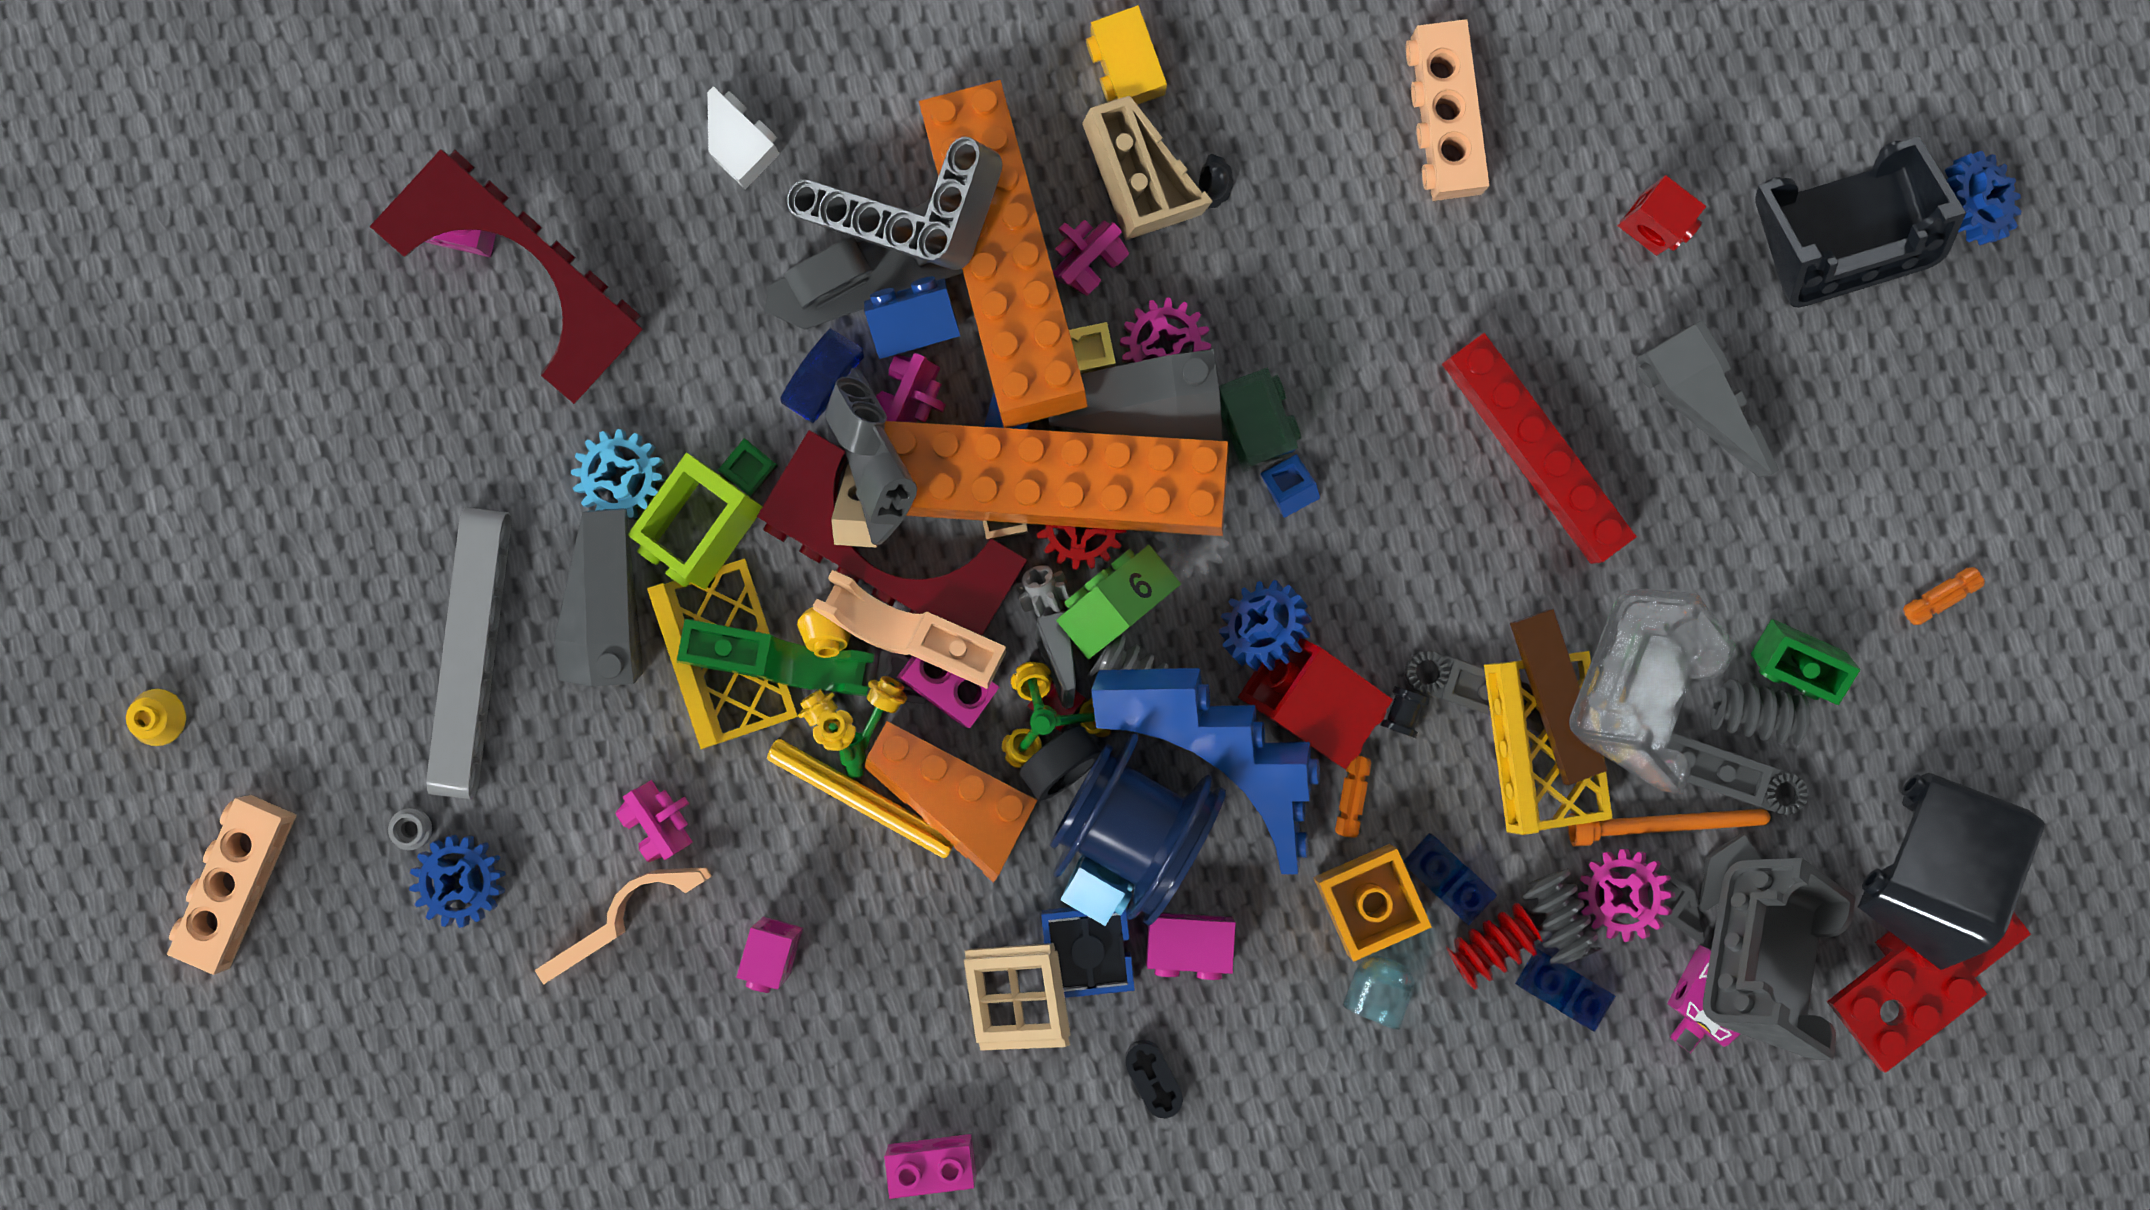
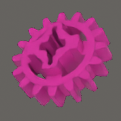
M1166 298L1163 308H1158L1155 301L1150 300L1148 303L1149 312L1145 314L1142 310L1136 308L1133 313L1137 320L1136 324L1128 321L1124 324V329L1131 336L1120 338V346L1130 349V351L1122 355V362L1129 363L1133 361L1135 363L1167 355L1180 354L1182 349L1192 344L1193 352L1210 350L1211 344L1201 341V338L1209 333V328L1197 327L1196 324L1201 314L1196 312L1188 316L1186 314L1188 303L1183 302L1178 309L1172 308L1171 298ZM1166 318L1177 320L1185 327L1178 329L1168 324ZM1149 323L1152 332L1149 339L1137 345L1139 333ZM1165 335L1167 341H1178L1173 344L1170 354H1166L1163 348H1153L1158 344L1159 336Z
M1620 849L1618 859H1616L1612 852L1603 853L1605 864L1591 861L1589 866L1594 875L1581 876L1580 880L1589 886L1588 891L1578 893V898L1589 901V906L1585 907L1582 913L1583 915H1595L1596 919L1591 926L1594 930L1607 926L1606 937L1609 939L1615 938L1619 931L1622 932L1624 942L1633 941L1634 931L1637 932L1641 939L1650 937L1648 926L1650 925L1656 930L1662 929L1664 924L1659 919V915H1671L1673 912L1670 907L1664 905L1665 899L1675 897V892L1664 890L1663 886L1671 880L1670 875L1659 876L1656 873L1661 865L1658 860L1647 865L1645 863L1646 853L1643 851L1637 852L1633 859H1631L1629 849ZM1626 866L1637 871L1629 877H1623L1613 869ZM1650 885L1653 890V904L1648 901V887ZM1600 886L1604 889L1605 903L1603 905L1600 900ZM1631 887L1633 891L1629 896L1633 902L1622 903L1620 899L1623 893L1619 888ZM1623 913H1629L1633 918H1638L1640 921L1628 924L1615 919Z

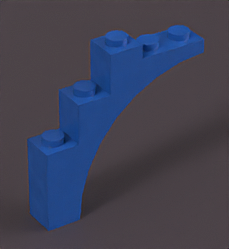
M1200 668L1099 670L1091 690L1096 728L1133 731L1164 739L1197 754L1221 770L1247 795L1264 819L1276 847L1281 874H1298L1300 859L1308 857L1307 832H1300L1299 821H1305V801L1310 800L1312 785H1319L1320 779L1319 759H1311L1310 742L1265 743L1264 722H1257L1255 705L1210 706L1209 685L1202 684Z

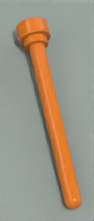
M1765 809L1616 818L1568 826V834L1573 847L1591 846L1593 841H1599L1601 836L1762 826L1769 823L1771 816Z

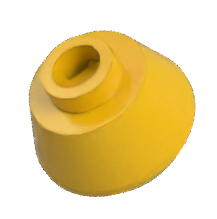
M813 607L807 609L797 621V627L805 646L818 657L829 658L837 656L839 651L845 649L848 645L851 633L816 612Z
M151 689L141 693L133 700L126 713V724L130 732L139 741L150 746H162L173 742L182 733L186 723V711L183 703L175 694L164 689Z

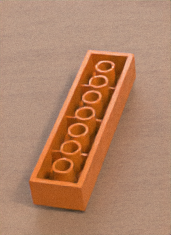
M1001 80L920 100L919 105L938 177L950 145L961 137H970L998 152L1002 159L1001 175L973 256L962 270L1004 428L1088 407L1085 388Z
M896 421L885 422L884 430L917 487L916 497L906 516L1223 536L1229 459L1228 441Z

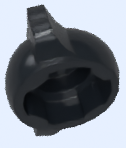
M1214 154L1208 155L1199 177L1200 191L1202 193L1205 191L1213 201L1207 209L1218 208L1221 203L1228 200L1234 185L1232 168L1226 164L1223 157Z

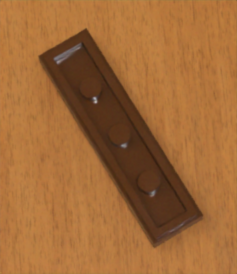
M1547 609L1511 622L1510 626L1563 784L1571 785L1608 771L1554 609Z

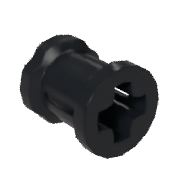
M1394 686L1392 691L1395 695L1387 719H1383L1380 726L1416 738L1418 732L1415 730L1420 713L1423 705H1428L1430 699Z

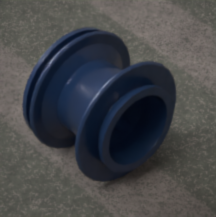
M1134 733L1126 741L1116 758L1111 755L1113 747L1106 744L1073 798L1049 846L1055 849L1059 844L1065 845L1054 869V877L1061 876L1075 854L1079 852L1134 884V895L1127 910V917L1129 920L1134 919L1142 911L1144 913L1143 923L1150 926L1164 911L1195 861L1219 814L1226 796V790L1219 786L1213 792L1210 791L1212 777L1206 775L1198 782L1191 793L1181 797L1127 766L1139 739L1138 734Z

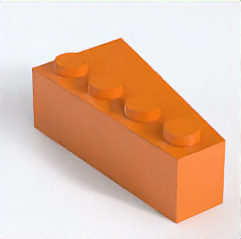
M886 721L866 758L865 768L901 801L914 809L934 830L936 829L951 842L954 848L966 859H970L979 867L986 877L993 883L995 882L1038 800Z

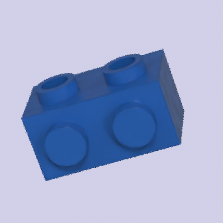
M933 276L924 277L913 281L911 288L895 292L894 288L882 289L872 293L870 300L864 301V312L879 359L960 336L958 322L945 278L936 280Z

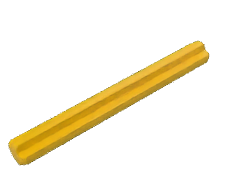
M777 739L771 746L767 755V759L770 762L941 858H946L950 854L954 845L936 829L934 830L920 816L782 739Z

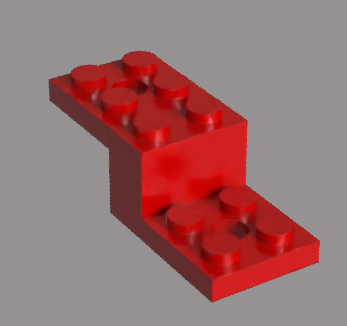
M2014 912L2005 935L1992 949L1940 970L1888 931L1875 942L1885 957L1826 1002L1876 1067L1886 1073L1985 997L1987 993L1975 977L2025 940L2031 933ZM1895 1000L1899 1006L1898 1016L1890 1022H1884L1880 1015L1881 1007L1886 1001Z

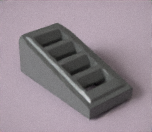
M1061 611L1037 619L1035 641L1044 663L1051 670L1050 677L1061 705L1068 709L1073 707L1076 681L1072 639L1056 621L1066 612Z

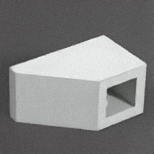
M713 86L707 92L708 150L714 160L746 190L780 154L773 144L777 137L760 120L753 125L743 115L747 108L730 91L723 96Z

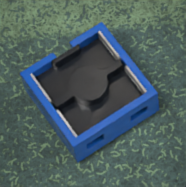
M1073 907L1042 910L1044 944L1054 943L1055 951H1058L1065 998L1135 991L1131 953L1124 952L1123 940H1129L1126 908L1121 915L1114 912L1106 926Z

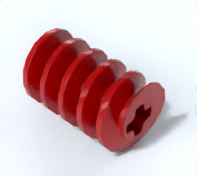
M1515 903L1512 905L1514 919L1505 912L1498 913L1499 927L1489 920L1484 921V936L1476 929H1470L1468 931L1470 944L1461 937L1454 938L1455 953L1446 946L1461 976L1474 990L1479 988L1476 977L1479 973L1489 982L1493 980L1491 971L1493 965L1503 973L1508 972L1507 957H1510L1518 965L1522 964L1521 949L1524 948L1532 956L1537 955L1535 941L1539 940L1542 943L1543 941L1534 923L1520 904Z

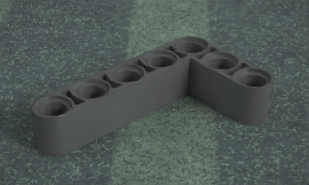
M970 137L956 139L946 153L925 217L803 179L791 187L787 197V204L793 215L818 226L951 270H959L964 268L973 256L1001 175L1002 159L998 152Z

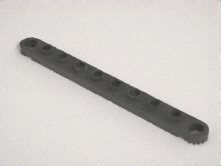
M1420 651L1409 658L1405 666V677L1413 689L1491 716L1484 668L1433 651ZM1426 659L1433 661L1438 668V676L1430 684L1420 682L1415 674L1417 665ZM1521 681L1522 688L1533 695L1530 684ZM1523 698L1525 706L1527 704V701ZM1534 707L1526 718L1527 728L1542 733L1545 727L1539 710ZM1597 707L1604 755L1778 814H1796L1808 802L1807 797L1809 793H1807V785H1805L1802 778L1795 774ZM1787 781L1794 788V798L1789 804L1780 805L1776 801V797H1774V790L1777 789L1776 786H1779L1780 783Z

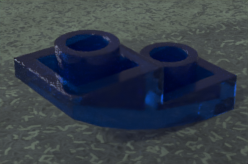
M830 328L811 349L792 376L780 397L781 403L811 423H814L825 412L837 379L847 377L851 369L855 368L864 359L863 348Z
M1431 833L1403 861L1405 867L1468 926L1497 896L1490 887Z
M1536 948L1537 955L1531 956L1515 984L1595 1032L1616 996L1563 963L1551 964L1550 959L1552 957Z

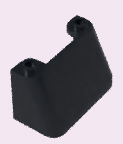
M1920 136L1905 141H1893L1885 145L1880 150L1872 170L1798 192V186L1793 179L1776 177L1764 184L1758 185L1755 197L1756 207L1782 290L1790 305L1797 308L1917 273L1937 265L1951 251L1966 214Z
M1926 773L1922 776L1916 774L1905 783L1901 792L1904 795L1903 806L1915 812L1895 861L1883 870L1879 868L1873 870L1865 878L1862 884L1864 893L1858 908L1940 970H1943L1992 949L2005 935L2042 836L2045 823L2033 812L2023 807L1932 773Z

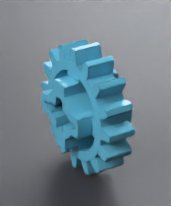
M622 429L616 430L614 439L605 431L599 432V444L587 439L585 444L589 449L588 454L576 453L575 458L582 462V467L571 470L572 475L581 478V483L575 485L573 490L577 493L587 494L581 502L584 507L589 508L597 504L595 510L626 508L627 516L631 519L638 518L637 507L640 506L646 509L650 504L648 498L650 496L655 497L659 490L654 488L656 482L666 481V476L656 473V468L664 464V461L659 457L651 458L650 455L656 447L651 443L644 444L641 447L642 436L633 433L629 440H627L626 431ZM619 448H627L634 451L640 459L625 460ZM600 457L601 463L597 471L593 473L595 463ZM616 466L629 470L626 471L627 474L621 476L622 484L609 480L611 476L616 474ZM645 477L641 490L636 494L635 489L640 478ZM612 491L618 503L606 501L598 492Z

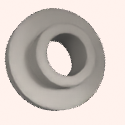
M406 808L394 814L389 822V837L400 849L415 850L421 848L431 837V821L419 809ZM408 821H412L417 825L418 830L414 837L409 836L405 832V825Z

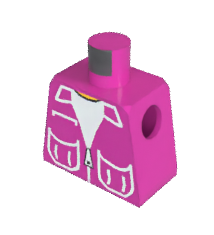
M1701 945L1695 950L1667 1003L1684 1017L1670 1038L1690 1054L1705 1034L1723 1047L1729 1045L1740 1035L1737 1032L1720 1027L1706 1017L1704 1013L1703 997L1711 950Z

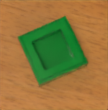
M743 438L718 471L747 495L753 497L778 465L747 439Z

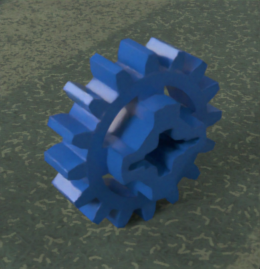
M1983 151L1960 157L1953 161L1952 166L1944 170L1948 177L1946 181L1966 212L1958 233L1965 230L1966 241L1972 242L1977 240L1979 245L1992 243L2010 235L2009 231L2018 226L2013 217L2021 215L2022 212L2015 206V201L2021 198V194L2013 192L2015 190L2014 184L2016 183L2015 177L2010 178L2005 175L2007 171L2006 164L1996 165V155L1992 154L1985 157Z
M1277 580L1272 581L1269 589L1261 581H1258L1255 591L1252 593L1245 587L1242 588L1243 598L1240 601L1235 599L1229 600L1233 611L1231 613H1222L1221 618L1228 625L1219 629V634L1226 640L1222 644L1223 647L1241 666L1247 663L1253 671H1258L1262 662L1270 671L1274 670L1275 660L1281 659L1285 664L1290 663L1288 653L1291 650L1301 653L1303 649L1297 643L1298 640L1310 637V633L1304 627V625L1312 622V617L1306 611L1308 605L1290 585L1283 588Z
M457 835L446 837L445 845L440 840L430 843L432 853L424 851L417 856L419 861L423 863V866L410 870V874L419 877V883L409 887L410 891L420 892L422 896L415 902L416 908L427 905L430 909L427 912L426 918L431 920L441 915V926L443 927L451 925L455 918L459 928L469 925L470 917L475 922L486 918L483 909L491 911L498 906L492 896L503 894L505 888L496 884V880L505 876L506 873L502 870H495L493 866L500 860V856L488 857L485 854L489 848L487 842L474 847V836L471 835L464 837L461 843H459ZM451 853L465 855L458 863L443 858ZM479 869H481L483 875V884L480 881ZM462 872L459 883L463 887L453 890L456 879L452 875ZM432 879L434 880L435 891L433 889ZM459 899L466 904L469 902L472 904L468 908L450 907L452 903Z

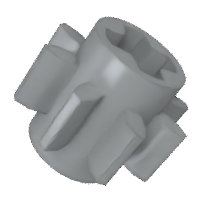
M1041 565L1029 569L1023 575L1022 582L1016 584L1020 594L1018 599L1023 611L1028 612L1034 609L1038 617H1045L1060 612L1064 606V601L1070 598L1067 589L1068 583L1063 571L1061 570L1053 574L1049 566Z

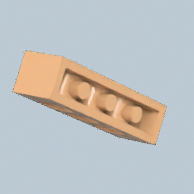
M1468 20L1418 25L1411 36V40L1406 41V59L1408 66L1415 67L1416 82L1411 84V97L1414 108L1420 107L1422 123L1417 124L1416 133L1419 148H1425L1427 164L1422 166L1424 189H1431L1432 201L1482 195L1490 185ZM1441 63L1445 65L1449 71V77H1436L1431 71L1430 64ZM1436 105H1449L1455 113V118L1452 120L1441 118L1437 114ZM1443 145H1453L1460 153V160L1455 162L1447 160L1442 154L1441 147Z
M252 795L237 797L234 801L228 803L220 818V823L223 826L218 838L212 841L205 851L203 862L206 865L201 877L193 882L187 893L186 901L189 904L185 914L176 921L170 932L169 940L172 943L167 953L168 956L212 975L230 969L297 816L296 814ZM243 833L250 838L252 843L249 853L243 851L240 845V838ZM226 872L233 877L235 882L232 892L227 890L223 883ZM209 911L217 918L218 925L216 930L211 929L207 924V914Z

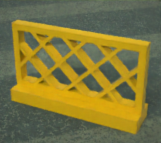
M745 558L723 565L715 575V580L710 588L703 589L691 582L688 586L693 585L707 592L697 615L680 607L675 590L685 587L676 581L647 588L700 749L798 717L787 685L777 683L779 687L777 688L769 684L766 679L763 681L757 677L734 673L725 692L722 694L707 687L704 675L708 668L703 667L701 670V667L677 663L685 620L683 614L693 618L695 621L715 624L701 617L712 595L734 606L725 626L730 627L738 609H741L755 616L758 624L755 632L770 634ZM740 570L745 587L737 601L715 591L722 575ZM746 594H748L752 609L741 604ZM738 675L761 685L750 707L728 697ZM765 687L782 696L787 712L768 717L754 710ZM709 693L721 698L716 709H714ZM725 701L747 711L740 728L722 733L717 716ZM752 714L764 719L746 725Z
M1590 652L1568 653L1571 662L1578 661L1580 676L1578 684L1604 758ZM1518 660L1485 664L1484 671L1506 831L1526 835L1539 833L1540 830L1613 819L1606 772L1593 776L1594 782L1590 780L1592 777L1577 782L1567 798L1551 786L1560 773L1557 763L1554 764L1544 780L1533 772L1532 760L1540 749L1554 761L1556 760L1552 749L1545 744L1548 739L1545 728L1538 738L1527 730L1526 718L1534 707L1537 710L1539 709L1534 695L1529 694L1521 686L1519 669H1525L1523 662ZM1523 698L1527 701V704L1525 706ZM1529 741H1531V742L1533 743V745H1532L1531 748H1530ZM1535 783L1539 785L1537 790L1535 788ZM1585 786L1596 793L1598 811L1584 813L1573 804ZM1548 792L1562 805L1553 818L1540 820L1538 803L1544 794ZM1568 810L1572 811L1575 814L1565 816Z

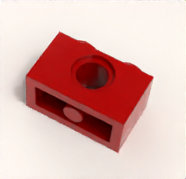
M1664 175L1640 195L1617 226L1657 256L1668 248L1674 251L1682 242L1687 243L1703 223L1697 218L1706 208V205L1667 175Z

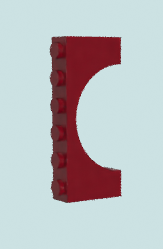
M440 149L369 227L404 257L434 236L457 230H481L499 234L515 241L531 252L552 278L558 291L562 308V330L559 343L551 360L541 372V376L575 404L643 330L636 322L641 315L623 299L615 304L606 296L604 292L608 289V286L591 270H588L585 275L571 264L576 257L556 240L552 245H549L540 237L538 233L543 228L524 210L518 216L504 204L509 197L494 183L488 180L483 186L470 173L475 167L457 150L454 149L449 155L443 149Z
M808 430L757 515L758 518L766 522L763 530L782 542H785L787 537L790 536L802 544L799 552L821 564L825 557L838 565L836 572L852 578L856 583L862 579L875 588L871 595L893 607L897 600L910 608L909 613L923 614L929 612L984 636L1028 560L990 538L986 546L976 557L949 574L929 579H906L890 575L876 568L861 556L854 546L834 545L831 518L838 498L841 473L848 458L846 451Z

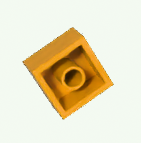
M1387 844L1313 877L1344 949L1353 962L1432 928L1398 849L1391 844Z

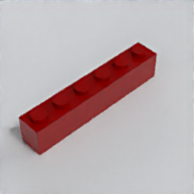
M1485 333L1442 363V366L1590 564L1604 562L1637 537Z

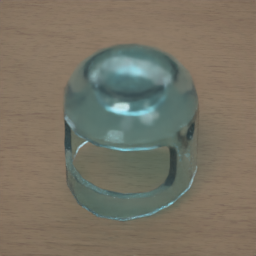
M1369 956L1359 963L1343 1006L1383 1026L1399 1030L1414 990L1412 973L1407 967L1393 959L1384 956Z

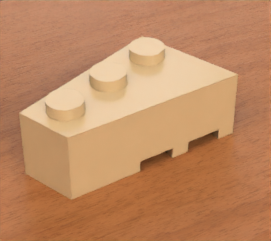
M1130 95L1090 108L1082 125L1125 241L1192 219L1206 211L1213 201L1205 191L1202 193L1186 173L1188 169L1180 159L1177 161L1161 141L1163 137Z

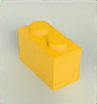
M1139 5L1091 22V37L1086 38V44L1093 63L1100 61L1105 76L1100 78V83L1107 102L1130 95L1138 105L1164 96L1167 83Z

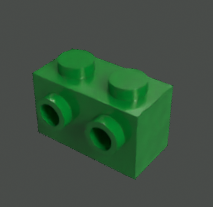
M1774 619L1770 620L1751 652V656L1760 667L1759 673L1767 679L1779 684L1783 681L1796 686L1799 692L1814 700L1823 698L1838 706L1861 670L1846 651Z

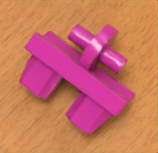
M1083 220L1075 229L1065 222L1058 228L1064 240L1055 248V251L1064 258L1074 248L1053 270L1054 277L1060 283L1070 285L1081 294L1087 296L1101 282V279L1089 267L1098 256L1110 268H1115L1129 255L1124 243L1118 237L1122 231L1114 222L1109 224L1103 220L1084 240L1083 238L1093 229L1086 220Z
M914 353L912 358L895 355L889 366L888 375L901 382L895 396L881 391L876 396L886 413V421L916 423L919 420L925 423L931 409L943 412L946 404L936 399L942 386L941 383L935 381L940 367L917 353Z
M652 780L623 796L625 802L615 814L622 825L628 829L639 823L641 824L648 837L638 843L639 851L647 862L662 857L666 860L693 843L684 829L688 823L680 810L689 805L685 797L674 803L667 791L659 792Z

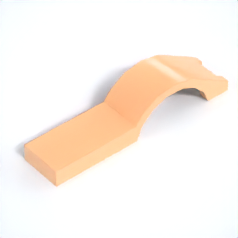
M834 570L831 571L828 578L835 585L826 602L816 599L813 604V609L873 646L893 653L910 654L986 689L989 688L1006 654V646L929 612L912 614L898 610L868 594L852 578Z
M707 868L659 869L629 881L615 895L607 912L606 925L534 971L544 985L625 933L623 917L626 903L634 891L641 885L661 882L674 885L684 893H687L712 877Z

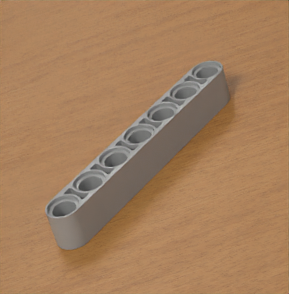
M466 507L460 516L426 786L427 792L430 795L472 800L478 791L511 532V516L509 512Z

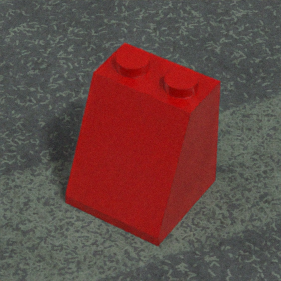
M1300 638L1297 643L1303 649L1301 653L1291 650L1288 653L1290 663L1285 664L1281 659L1275 660L1274 670L1271 671L1262 662L1260 668L1253 673L1238 698L1248 705H1255L1258 712L1302 742H1310L1311 748L1346 770L1350 763L1361 753L1364 742L1375 726L1384 719L1387 708L1393 699L1323 648Z

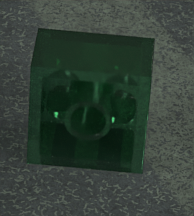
M1268 367L1219 385L1221 417L1243 473L1290 456L1299 448L1297 440L1301 439V433L1293 415L1286 416L1282 406V400L1286 399L1283 385L1278 375L1271 377Z

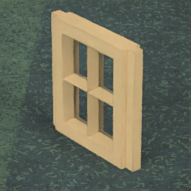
M1054 943L965 950L966 959L964 960L976 1043H979L980 1050L1055 1048L1070 1045L1069 1036L1071 1034L1058 951H1055ZM1042 968L1045 992L1021 993L1017 970ZM1008 970L1011 993L987 995L984 972ZM1047 1000L1050 1023L1025 1024L1022 1001ZM1013 1002L1016 1025L992 1026L989 1003Z

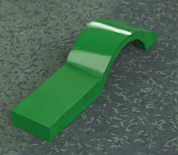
M689 619L684 620L677 655V663L763 678L768 681L814 691L821 689L822 692L867 696L868 687L862 686L866 663H873L874 659L873 653L857 650H841L837 656L829 658L818 657L804 645L788 642L770 634Z

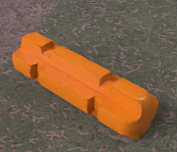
M1975 567L1966 568L1957 573L1955 578H1949L1923 594L1919 600L1915 599L1905 605L1903 612L1911 624L1921 625L1933 618L1932 614L1943 612L1964 599L1969 592L1972 594L1982 588L1985 580Z
M1358 756L1346 769L1349 775L1348 778H1344L1339 810L1342 813L1341 817L1337 816L1335 827L1336 833L1340 836L1356 838L1359 835L1361 821L1358 820V816L1363 813L1368 786L1365 777L1370 775L1372 764L1371 759L1368 757Z

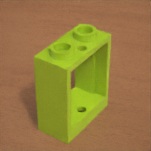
M686 452L627 535L640 544L637 552L645 559L657 566L660 561L665 563L669 567L665 574L685 588L691 582L706 589L756 520L763 506ZM700 483L728 504L685 563L658 543V540Z

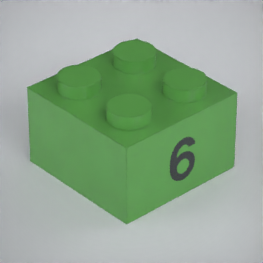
M1147 545L1136 555L1131 549L1127 550L1110 564L1115 572L1110 566L1103 569L1084 585L1086 589L1082 587L1064 602L1068 610L1056 621L1087 659L1094 656L1181 585L1150 545Z

